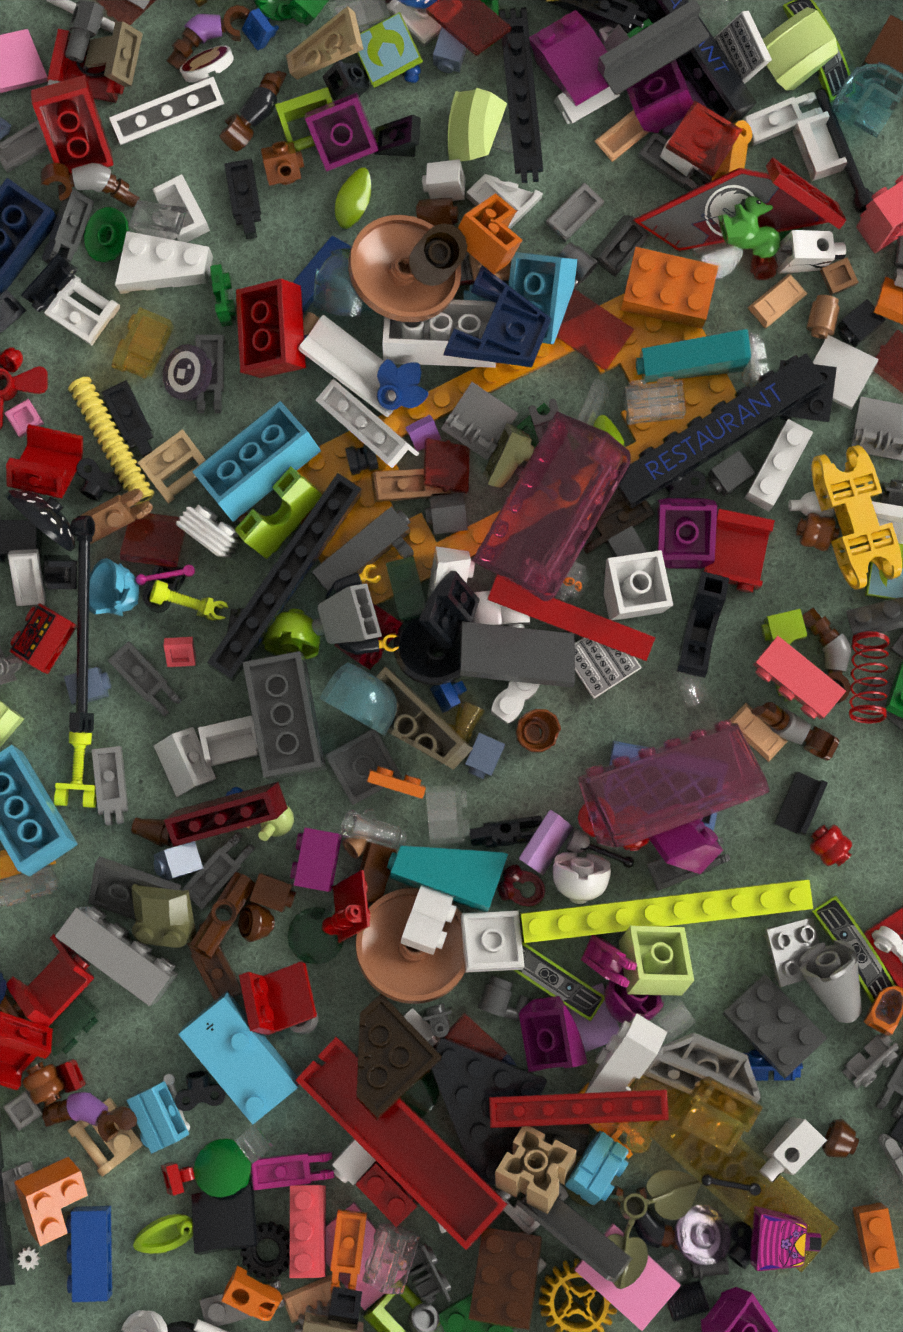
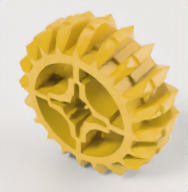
M578 1258L574 1259L573 1268H569L567 1260L563 1261L564 1271L562 1272L557 1266H554L552 1270L556 1276L555 1279L550 1275H546L544 1277L545 1281L550 1286H540V1292L547 1296H542L538 1299L540 1305L546 1306L541 1310V1315L543 1317L550 1316L546 1321V1325L552 1327L557 1324L555 1332H563L564 1329L566 1332H593L592 1330L597 1329L598 1332H604L601 1323L612 1324V1319L607 1314H616V1307L610 1305L611 1303L602 1296L601 1307L596 1315L594 1314L589 1304L595 1297L597 1290L589 1283L578 1287L571 1280L569 1281L572 1278H583L574 1270L580 1262ZM562 1285L567 1294V1299L562 1303V1307L556 1310L554 1298L558 1288ZM572 1292L579 1298L583 1297L585 1309L579 1303H574ZM573 1314H580L587 1321L571 1322L564 1319V1317L567 1316L569 1318Z

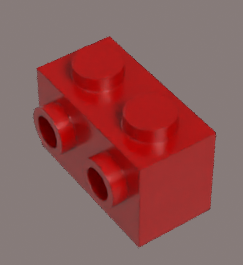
M377 1161L373 1163L355 1184L395 1227L418 1206V1202Z

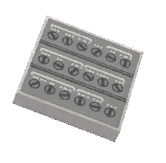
M742 11L714 37L744 84L772 61L749 11Z
M585 637L575 643V672L593 699L642 668L634 656Z

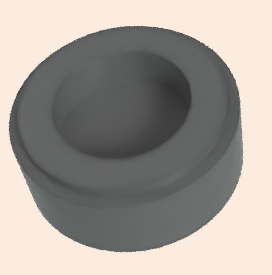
M426 1303L419 1304L409 1313V1326L413 1332H434L439 1325V1314L432 1305Z

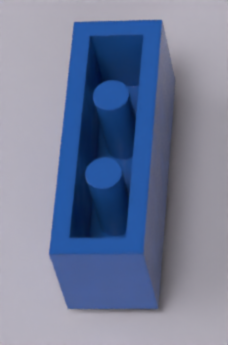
M111 1206L75 1207L71 1211V1215L67 1216L66 1221L67 1232L71 1233V1245L67 1247V1262L71 1263L72 1275H68L67 1291L72 1293V1302L108 1301L112 1296Z

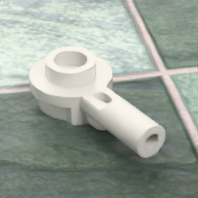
M885 926L875 930L872 934L875 946L886 953L892 951L903 963V940L900 936Z

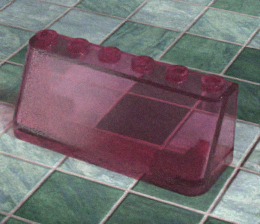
M557 411L472 561L543 601L551 600L557 594L629 467L631 460L629 450L608 432Z
M730 719L715 723V728L712 730L698 729L690 732V737L684 740H680V737L669 739L663 742L664 747L658 749L647 747L638 751L639 756L630 759L629 756H622L613 759V765L603 768L602 765H597L586 769V774L577 778L597 844L610 847L626 846L770 792L767 779L738 723H732Z

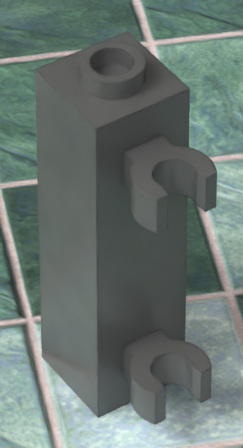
M391 506L312 571L314 577L328 592L336 580L356 572L361 574L367 565L373 564L392 547L397 550L405 561L414 555V551L403 538L410 533V528L408 527V524L411 523L402 510L396 512Z

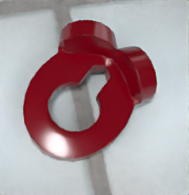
M517 864L509 866L503 872L504 880L498 884V893L502 900H512L522 906H534L541 902L545 896L543 881L537 875L522 870ZM517 881L523 884L530 881L535 886V893L531 897L525 898L521 895L520 890L514 888L513 883Z

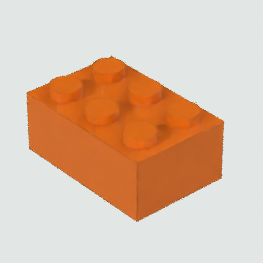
M635 247L620 310L702 329L707 319L719 266Z

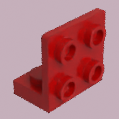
M304 962L295 963L264 976L252 972L239 975L250 1031L270 1035L317 1016L307 967Z

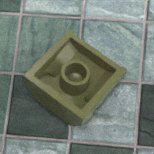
M506 423L497 442V447L483 472L488 484L499 488L506 484L523 461H529L534 450L529 434L509 423Z
M133 884L132 898L136 921L132 927V933L140 943L180 948L192 942L196 935L189 890L181 891Z

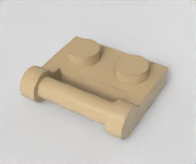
M182 429L137 463L169 504L175 499V495L198 479L192 471L206 461V459ZM191 460H196L198 463L196 467L170 486L166 487L163 481Z
M111 1098L103 1102L108 1107V1112L117 1108ZM80 1120L67 1130L71 1137L75 1136L98 1166L99 1169L97 1171L101 1177L143 1146L140 1136L134 1128H131L129 1131L120 1130L114 1122V1126L118 1130L117 1136L107 1143L105 1142L114 1154V1157L108 1161L84 1129L89 1123ZM92 1125L96 1132L99 1134L97 1126Z

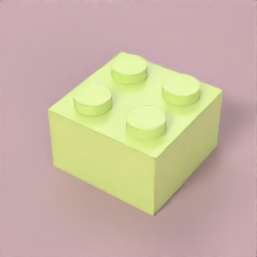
M630 926L619 940L620 951L626 954L625 957L637 963L635 971L623 967L624 977L630 981L628 987H626L627 994L682 996L694 982L685 927Z

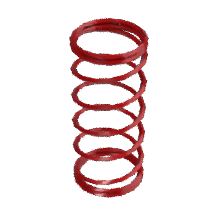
M864 631L857 633L852 638V648L856 653L851 658L855 668L851 670L850 675L855 681L850 685V690L854 696L849 701L852 707L849 710V717L860 723H878L887 717V710L884 707L876 705L853 706L852 704L855 697L869 701H882L887 698L885 693L879 691H865L858 694L853 691L855 683L870 687H882L888 683L886 679L881 677H865L857 680L853 675L857 668L870 673H882L888 670L887 665L872 662L856 665L854 662L856 655L870 659H883L889 655L886 650H883L889 645V638L880 632ZM868 637H879L886 640V643L865 646L857 643V641ZM855 647H857V648H859V649H862V650L858 652V651L855 649ZM881 651L886 653V655L868 656L862 654V652ZM879 665L885 667V669L868 670L862 668V666ZM868 679H877L885 681V683L868 684L861 681ZM864 694H881V695H884V697H883V698H867V697H863V696H860V695H864ZM862 710H872V711H877L878 713L866 712V711H862ZM858 711L860 713L867 715L883 714V716L877 718H861L853 715L852 713Z

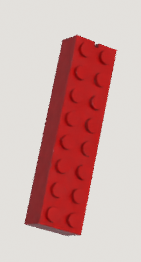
M335 1037L318 1055L326 1063L321 1066L318 1062L313 1061L298 1076L296 1081L465 1250L469 1249L509 1204L401 1098L376 1120L356 1099L358 1056L341 1039Z

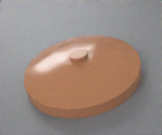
M390 215L372 221L357 235L350 250L348 271L355 291L372 310L392 320L420 322L437 316L451 303L460 285L461 265L457 267L446 281L436 286L424 285L419 282L411 273L409 266V257L413 248L427 231L434 227L432 224L412 216Z
M418 888L395 890L375 901L369 907L371 914L370 927L357 933L355 945L358 965L369 984L387 998L408 1004H420L439 999L450 992L466 972L460 919L462 913L458 908H456L452 922H445L442 931L447 932V936L442 949L436 948L434 955L401 944L403 932L419 892Z

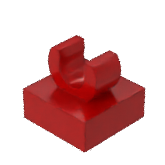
M174 1162L160 1165L167 1194L174 1196L184 1193L182 1183L195 1179L192 1167L188 1166L178 1169L177 1163Z

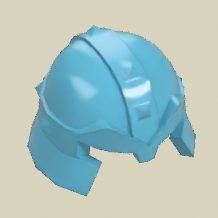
M108 558L101 559L90 573L89 611L93 614L111 613L123 616L122 612L132 610L138 604L139 585L135 581L136 577L129 569L123 567L121 563L116 564Z

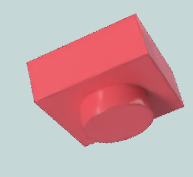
M193 637L164 638L167 667L196 666Z

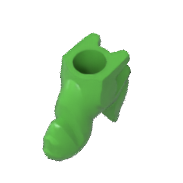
M749 196L745 200V209L741 204L734 205L736 212L734 217H729L727 214L718 216L722 237L726 244H731L739 249L752 248L753 255H757L760 258H770L779 250L781 240L779 233L769 226L759 227L757 219L758 216L772 210V205H766L757 197Z

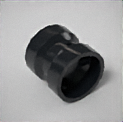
M365 444L361 448L354 446L345 448L351 475L360 474L365 469L370 471L379 469L376 454Z

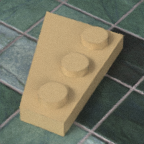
M347 6L286 55L289 72L295 79L298 80L364 49L355 12Z

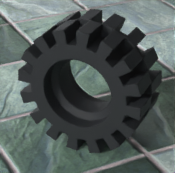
M272 1221L269 1223L261 1222L256 1226L257 1244L263 1239L275 1241L279 1247L278 1256L271 1261L262 1260L257 1254V1246L241 1249L240 1257H243L242 1264L248 1267L247 1271L250 1274L252 1272L255 1273L257 1278H261V1276H264L265 1279H271L272 1276L276 1278L283 1271L285 1272L290 1265L289 1230L286 1231L281 1224L276 1225Z

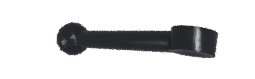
M705 1174L701 1178V1182L705 1186L714 1184L746 1190L754 1196L759 1195L761 1192V1187L757 1183L746 1185L715 1179L709 1174Z

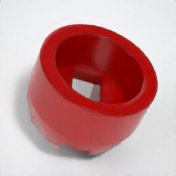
M9 347L0 354V365L5 370L16 372L22 365L23 355L20 350Z

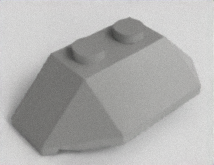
M691 1033L661 1046L657 1056L643 1074L745 1118L749 1116L760 1100V1092L748 1056L696 1033Z

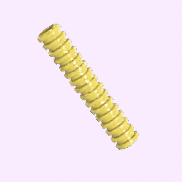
M81 377L73 381L68 390L70 393H74L72 397L74 400H77L76 405L82 408L81 414L86 415L85 421L90 423L89 428L94 430V437L99 438L97 440L98 444L103 445L101 449L104 453H107V460H111L110 466L115 468L114 473L119 475V482L124 483L123 489L129 492L132 489L138 488L143 493L141 500L149 497L145 500L149 501L155 492L149 489L150 483L145 482L146 476L141 474L142 469L137 467V460L132 459L133 453L128 452L129 446L124 444V438L120 437L121 432L119 429H116V423L112 422L113 417L107 414L108 408L103 407L104 401L99 399L100 394L95 392L96 387L94 384H91V378Z

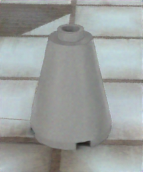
M833 940L835 945L826 946L824 942L819 943L808 949L801 956V967H799L801 975L836 1021L844 1023L853 1022L862 1012L856 951L850 943L841 940Z

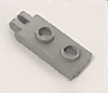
M122 746L92 749L99 815L104 814L106 826L112 825V813L116 814L117 824H123V812L128 811Z

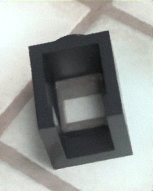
M44 555V584L47 589H77V561L72 560L69 555Z

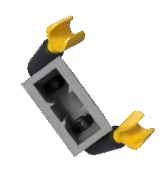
M372 564L367 565L361 574L356 572L336 580L325 595L326 600L318 605L320 618L312 622L313 631L317 635L325 634L329 644L338 643L342 650L355 655L379 652V649L382 648L393 652L399 648V646L391 648L387 645V639L398 637L396 634H388L383 640H378V637L382 635L367 583L362 584L364 581L370 583L380 581V575L368 578V572L377 568V566Z

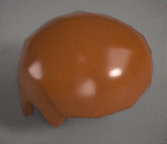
M533 709L527 711L517 723V741L530 752H544L556 744L558 734L561 731V725L557 716L549 710Z

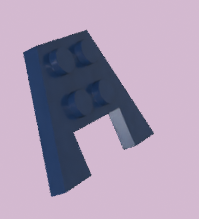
M482 265L471 293L496 303L483 336L479 339L454 328L443 355L532 367L552 318Z

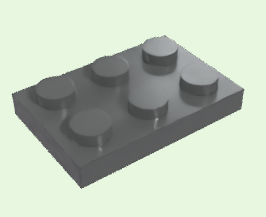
M99 856L94 867L88 903L135 920L132 898L133 884L180 890L181 885Z
M765 974L722 1014L784 1079L827 1039Z

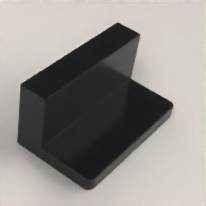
M797 771L774 824L797 835H806L828 782L824 780L818 781Z

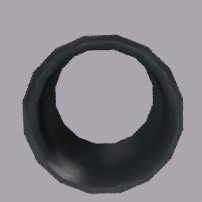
M700 1280L687 1283V1285H681L667 1301L673 1322L689 1318V1316L700 1315V1313L703 1314V1312H709L710 1310Z

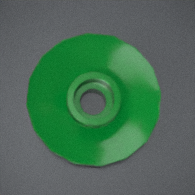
M113 207L99 209L90 217L84 233L85 248L89 256L98 262L107 263L115 260L123 251L126 232L129 231L127 219L118 209Z

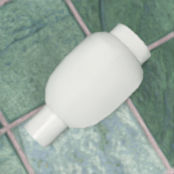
M815 491L804 494L800 500H789V511H801L805 516L809 513H816L822 517H833L835 515L834 508L821 512Z

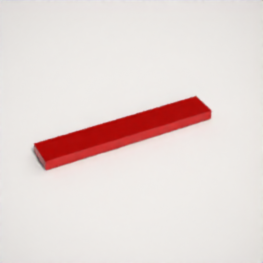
M667 1090L489 1097L490 1128L669 1121Z

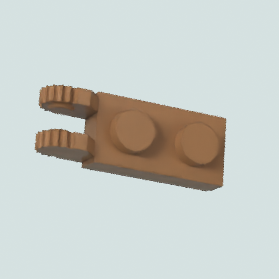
M428 468L373 472L371 478L374 501L427 499L431 496L451 494L450 487L431 488L430 480L447 478L449 476L448 470H428Z
M135 488L121 496L117 495L80 515H89L94 519L95 533L90 544L132 523L135 519L139 520L147 516L153 510L152 504L148 501L130 508L143 497L140 489Z

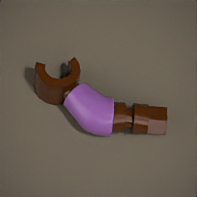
M236 5L226 11L224 18L213 14H198L192 17L184 25L185 30L181 34L183 38H178L173 43L172 48L174 51L166 61L176 70H179L193 53V47L197 48L200 43L204 44L207 40L222 37V33H226L234 41L241 42L240 30L234 29L231 24L236 19L246 21L250 13L249 9Z
M87 1092L70 1094L68 1099L51 1103L49 1106L44 1107L42 1116L46 1127L72 1119L74 1121L82 1120L97 1126L101 1138L106 1143L117 1136L118 1130L115 1128L114 1122L120 1130L129 1131L137 1123V1117L131 1109L120 1106L108 1112V1107Z

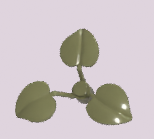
M582 1156L576 1157V1165ZM663 1170L652 1175L646 1183V1190L651 1197L650 1199H645L637 1193L630 1194L626 1198L622 1195L610 1194L607 1199L621 1203L620 1212L628 1220V1224L624 1231V1237L612 1234L608 1238L633 1258L617 1281L613 1282L616 1288L624 1289L633 1284L640 1277L647 1264L648 1249L645 1242L638 1237L629 1238L635 1220L641 1218L647 1211V1205L653 1203L655 1211L660 1217L668 1220L682 1218L691 1209L700 1188L701 1182L698 1179L684 1172ZM564 1185L567 1194L574 1202L581 1206H593Z

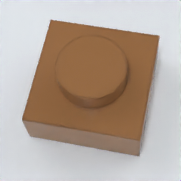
M848 257L820 270L831 296L859 283Z

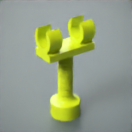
M159 580L155 581L149 599L150 602L159 605L163 601L168 600V602L171 601L184 607L187 606V608L190 607V609L198 610L196 616L205 617L211 621L226 618L216 615L214 612L215 607L223 609V607L229 608L224 601L213 602L214 599L210 597L202 598L200 601V599L170 591L168 583Z
M69 732V743L75 748V752H73L75 754L73 755V778L71 783H55L54 805L67 806L69 789L84 790L83 807L96 808L95 785H85L82 781L84 749L87 745H91L92 733Z

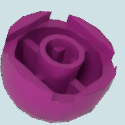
M622 968L621 972L618 973V974H620V975H622V976H624L623 968ZM611 980L606 985L604 993L606 1009L619 1023H623L625 1020L630 1022L636 1014L651 1021L663 1007L662 995L627 994L626 987L618 985Z

